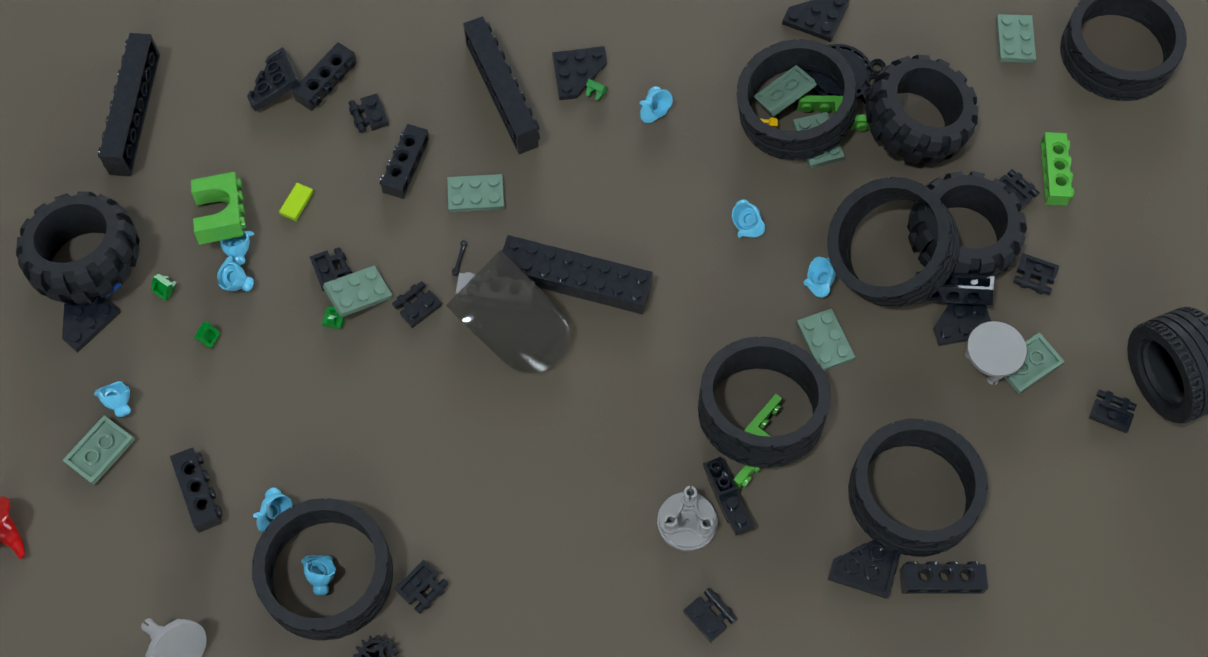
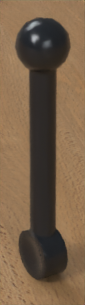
M465 240L460 242L461 249L455 268L452 269L454 276H458L460 273V262L464 248L468 245Z

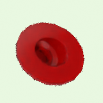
M3 496L0 497V541L6 546H10L20 560L25 556L24 545L14 522L8 515L10 499Z

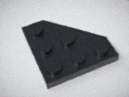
M810 0L791 6L783 18L782 25L831 42L849 0Z
M604 46L552 52L559 101L578 98L581 95V91L586 87L588 79L594 80L596 74L601 69H604L607 65Z
M283 47L267 57L265 61L267 65L264 71H260L255 80L256 86L254 90L250 91L247 95L254 111L264 107L300 84L287 51Z
M100 295L91 298V302L77 304L70 300L68 304L64 303L62 339L78 353L120 312L104 297L101 298Z
M949 303L933 328L938 346L968 341L970 334L977 326L991 322L986 305Z
M874 540L864 543L850 552L834 558L827 580L887 599L900 552H892Z

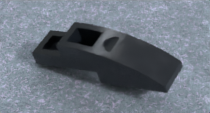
M722 457L703 463L715 498L735 536L753 530L754 523L738 494V488Z

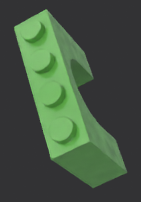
M235 172L191 180V192L196 206L213 202L228 203V206L217 214L193 218L194 233L199 245L244 236L243 228H246V221L242 215H245L244 205L241 204V202H244L242 191H240V189H243L241 178L237 179Z

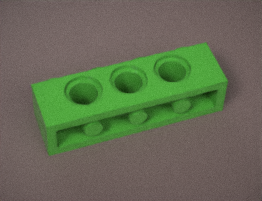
M1045 132L1040 141L1045 205L1067 206L1074 197V188L1071 187L1073 173L1070 172L1072 159L1068 153L1070 141L1067 140V133Z

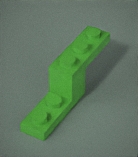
M803 95L797 100V111H832V114H834L842 103L843 96ZM856 114L851 130H870L872 123H867L866 115Z
M775 394L744 431L758 436H770L763 429L770 422L768 420L772 414L775 416L782 408L780 406L782 398ZM745 465L733 479L738 490L742 486L746 487L752 479L750 476L753 472L758 473L761 468Z

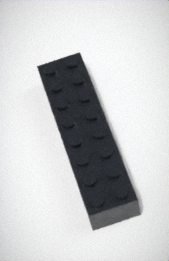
M483 16L463 23L468 50L518 154L538 148V140H540L539 124L537 120L532 118L531 107L525 104V95L523 91H519L516 77L511 75L512 69L510 64H506L504 61V52L502 49L499 50L498 40L496 36L491 34L492 28L490 23H486Z
M129 33L128 40L125 41V53L121 57L122 65L117 73L118 81L113 89L114 97L110 101V113L106 117V129L102 133V145L98 149V158L102 161L109 175H132L160 58V53L151 34Z
M507 235L496 267L499 278L528 279L535 282V287L638 314H643L653 279L652 271Z

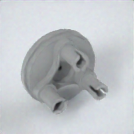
M991 321L977 326L972 331L967 341L965 356L970 359L977 370L987 375V382L993 385V383L997 384L1003 377L1009 376L1020 369L1026 359L1027 348L1023 337L1015 328L1003 322Z
M687 486L684 492L670 496L660 507L657 517L658 531L663 540L671 547L680 551L690 552L705 547L715 536L718 525L715 508L709 500L697 494V490L693 486L691 489L690 486Z
M148 618L144 621L149 626L142 623L141 629L150 635L152 640L145 657H202L206 648L207 637L205 630L197 622L176 619L165 626H159L151 618Z

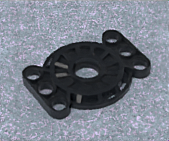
M846 44L827 45L838 51L850 64L855 76L856 99L861 97L862 102L866 105L865 95L872 85L869 80L876 79L886 66L885 62L881 59H873L870 62L860 50ZM879 65L882 69L876 71L872 66ZM802 69L815 80L817 85L812 90L817 95L843 96L838 85L829 77L816 71Z

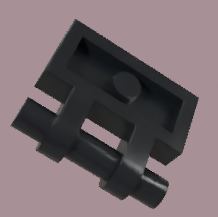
M377 93L360 98L361 105H356L355 100L348 102L350 106L349 112L354 117V125L358 128L359 133H364L366 131L365 127L369 125L372 131L389 126ZM365 113L366 118H361L360 114Z
M1011 169L999 181L1006 185L1005 191L1011 194L1014 192L1022 205L1021 211L1032 200L1029 194L1036 198L1040 192L1035 189L1036 186L1034 184H1029L1022 178L1023 175L1021 173H1016Z
M339 247L334 249L335 255L329 256L328 251L310 256L322 291H325L323 289L324 283L352 274L351 268L346 263V255L342 253ZM338 263L340 269L335 270L333 264Z
M1023 253L1016 271L1023 274V278L1015 276L1013 283L1020 285L1019 287L1024 289L1027 287L1036 290V293L1041 295L1042 293L1050 295L1052 288L1045 285L1046 283L1053 285L1059 265ZM1032 277L1040 280V282L1036 283L1030 281L1029 278Z
M422 281L417 285H412L409 291L404 295L400 294L396 297L397 300L392 303L395 309H398L400 306L404 308L400 311V315L411 328L442 306L441 302L430 290L424 294L421 292L426 287ZM413 296L418 298L411 304L408 303V300Z
M1099 389L1096 396L1102 398L1103 401L1099 399L1094 401L1089 419L1127 433L1134 414L1128 412L1127 409L1135 411L1137 404L1130 402L1128 398L1115 396L1111 391L1107 390L1105 392ZM1110 402L1119 405L1120 408L1111 405Z
M423 559L394 590L409 605L416 599L419 604L414 609L417 613L421 614L424 609H428L431 606V602L438 595L441 596L445 592L444 589L449 583L442 579L437 584L434 580L438 577V572ZM430 586L432 590L426 597L422 596L421 593Z
M708 588L704 592L708 598L705 603L698 597L683 612L708 641L712 643L727 629L722 622L727 619L730 624H733L737 618L733 615V610L730 607H726L720 600L721 597ZM714 605L721 614L716 616L710 610V607Z

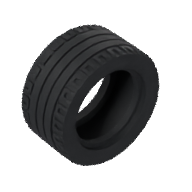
M1185 306L1137 325L1128 338V360L1136 384L1150 406L1166 420L1178 424L1187 423L1208 414V315L1199 309Z

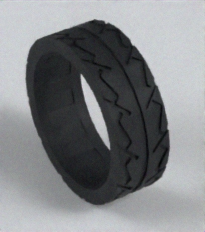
M1080 0L1066 25L1060 43L1062 61L1071 77L1089 92H1093L1095 95L1105 99L1116 101L1140 100L1162 89L1181 61L1187 47L1184 22L1178 12H1175V8L1166 0ZM1104 15H1117L1135 20L1149 29L1157 38L1163 52V63L1145 71H1125L1114 68L1097 58L1087 47L1083 39L1081 25L1092 18Z
M793 39L775 43L755 54L739 76L738 91L736 93L741 125L749 140L757 148L771 156L780 159L803 160L825 154L824 152L830 151L842 142L847 136L846 133L850 132L855 122L857 99L854 73L848 61L838 51L826 44L805 39ZM795 65L801 69L822 73L838 85L843 93V100L837 111L822 124L807 130L786 131L774 128L757 117L751 108L753 96L768 79L779 73L789 71Z
M904 177L876 179L854 190L837 208V212H835L829 225L827 236L828 256L834 271L842 282L865 300L885 307L913 305L925 300L938 291L950 277V273L952 274L958 260L960 248L958 227L950 211L931 189L922 183ZM894 200L916 201L931 208L938 223L939 236L937 247L931 260L920 273L904 283L893 286H875L858 279L850 261V245L856 227L870 211Z
M763 336L760 338H743L732 342L716 352L706 365L702 375L698 400L700 427L706 438L711 440L710 443L721 454L731 460H736L735 462L758 468L781 467L793 463L809 453L822 434L831 398L827 375L820 364H817V361L807 351L795 344H791V342ZM755 368L769 369L784 374L801 386L810 400L813 416L805 425L791 433L772 437L758 436L745 432L729 422L718 409L713 393L724 379L734 373Z
M924 419L895 421L894 424L889 423L878 429L863 445L851 470L848 483L849 503L863 531L874 541H877L879 545L892 552L897 551L900 552L899 554L918 557L940 554L956 546L969 533L978 520L986 504L988 493L986 470L979 454L971 443L946 425L931 420L925 421ZM895 447H920L936 453L954 468L964 486L966 503L963 517L948 527L931 531L915 530L897 523L887 516L873 499L868 485V465L879 454Z
M324 498L311 499L286 509L277 515L266 527L265 531H263L256 544L252 559V580L258 598L275 621L287 631L305 639L318 641L322 639L323 641L334 640L360 630L380 612L390 594L393 581V559L380 528L373 518L361 508H357V506L344 500L331 498L325 500ZM332 522L356 528L372 542L376 556L375 571L364 595L345 611L330 617H302L289 612L281 606L274 592L273 572L278 555L285 544L297 533L317 524Z

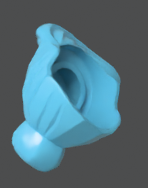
M657 86L649 89L646 99L640 101L642 105L640 118L643 122L652 123L666 115L673 102L670 92L661 90Z
M739 200L732 210V220L739 230L737 236L739 238L742 236L752 238L761 236L765 231V224L761 219L759 209L747 200Z
M244 231V236L221 240L223 252L227 256L232 255L233 262L239 266L245 264L244 255L249 249L250 236H253L255 233Z
M232 255L224 261L218 270L217 279L222 289L226 291H237L240 289L250 291L253 288V278L247 277L243 268L233 262Z
M816 257L809 265L807 279L804 280L803 284L816 297L823 298L828 296L830 286L836 277V272L832 267L830 259Z
M122 381L101 387L94 392V395L99 398L105 407L114 410L117 417H124L131 412V408L127 404L130 398V389Z
M276 487L266 491L260 512L253 514V517L257 518V527L261 532L265 531L266 527L277 515L290 507L292 508L291 499L281 494V491Z
M307 555L301 560L305 577L313 585L315 595L324 596L330 591L328 584L335 575L336 567L332 562L333 557L329 555Z

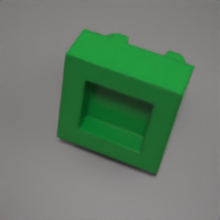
M588 79L586 95L590 97L592 92L596 90L597 95L595 99L600 100L606 94L609 87Z
M157 274L153 276L151 291L166 301L175 290L176 282H170L168 276Z
M326 307L322 326L341 330L345 316L340 318L335 307Z
M204 321L193 337L206 348L211 349L221 332L209 322Z

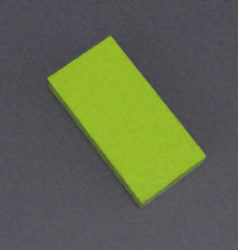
M296 183L279 210V214L297 221L313 195V189Z

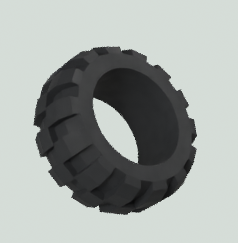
M915 55L912 58L906 56L892 61L890 65L885 66L870 86L866 95L867 123H872L870 132L876 142L881 140L885 145L884 150L892 156L898 154L904 157L903 161L917 164L920 161H923L924 165L939 163L956 155L973 135L975 126L978 124L979 106H976L977 96L973 87L967 86V78L959 70L955 72L949 67L950 63L940 58L936 61L931 60L929 55ZM898 93H913L931 101L942 114L945 127H929L915 121L902 108L898 99Z
M962 171L945 174L944 179L939 177L926 185L937 195L947 209L967 208L984 216L990 222L996 234L997 242L991 246L977 249L960 246L958 260L952 274L989 275L997 278L1002 271L1008 270L1014 263L1025 242L1024 234L1027 230L1024 212H1019L1022 207L1014 192L1011 194L1005 191L1006 185L995 178L994 181L984 178L985 173L971 171L969 175H963ZM915 201L907 224L910 232L908 239L913 252L920 253L918 257L919 262L926 267L937 247L939 236L938 224L933 210Z
M78 191L77 195L70 196L66 193L54 197L55 201L48 205L43 203L34 210V216L31 219L26 218L20 228L21 236L17 237L16 256L18 258V265L31 286L41 295L49 297V299L67 304L70 300H73V302L81 304L91 302V298L98 295L103 298L114 292L113 287L118 283L123 285L131 275L130 267H136L140 251V239L137 229L124 207L102 194L96 196V194L90 191ZM97 232L105 234L100 245L89 255L67 263L52 262L58 249L68 240L85 233Z

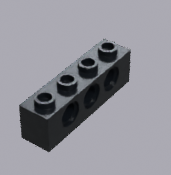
M337 42L301 80L300 84L292 90L295 101L311 111L319 106L322 99L332 92L333 87L344 79L349 70L355 67L357 63L355 53Z
M407 124L405 130L401 131L400 141L393 149V157L387 162L385 175H382L379 184L383 193L404 198L428 144L429 134L427 129Z
M950 273V277L943 286L923 301L993 305L995 276Z
M192 447L171 455L170 459L194 528L200 533L222 524L220 517L223 514L220 506L215 505L214 499L217 497L213 487L209 488L208 481H210L207 470L202 468L201 464L204 463L201 453H197ZM196 469L193 474L188 475L189 470ZM197 486H202L200 491L194 492ZM203 504H208L206 509L200 510Z
M910 561L903 564L900 568L902 594H984L988 589L986 564H979L977 561L967 562L966 564H959L956 561H950L946 564H938L936 561L918 564V562ZM939 573L945 574L948 581L940 579ZM918 574H925L927 581L921 580ZM959 574H966L968 581L962 580Z

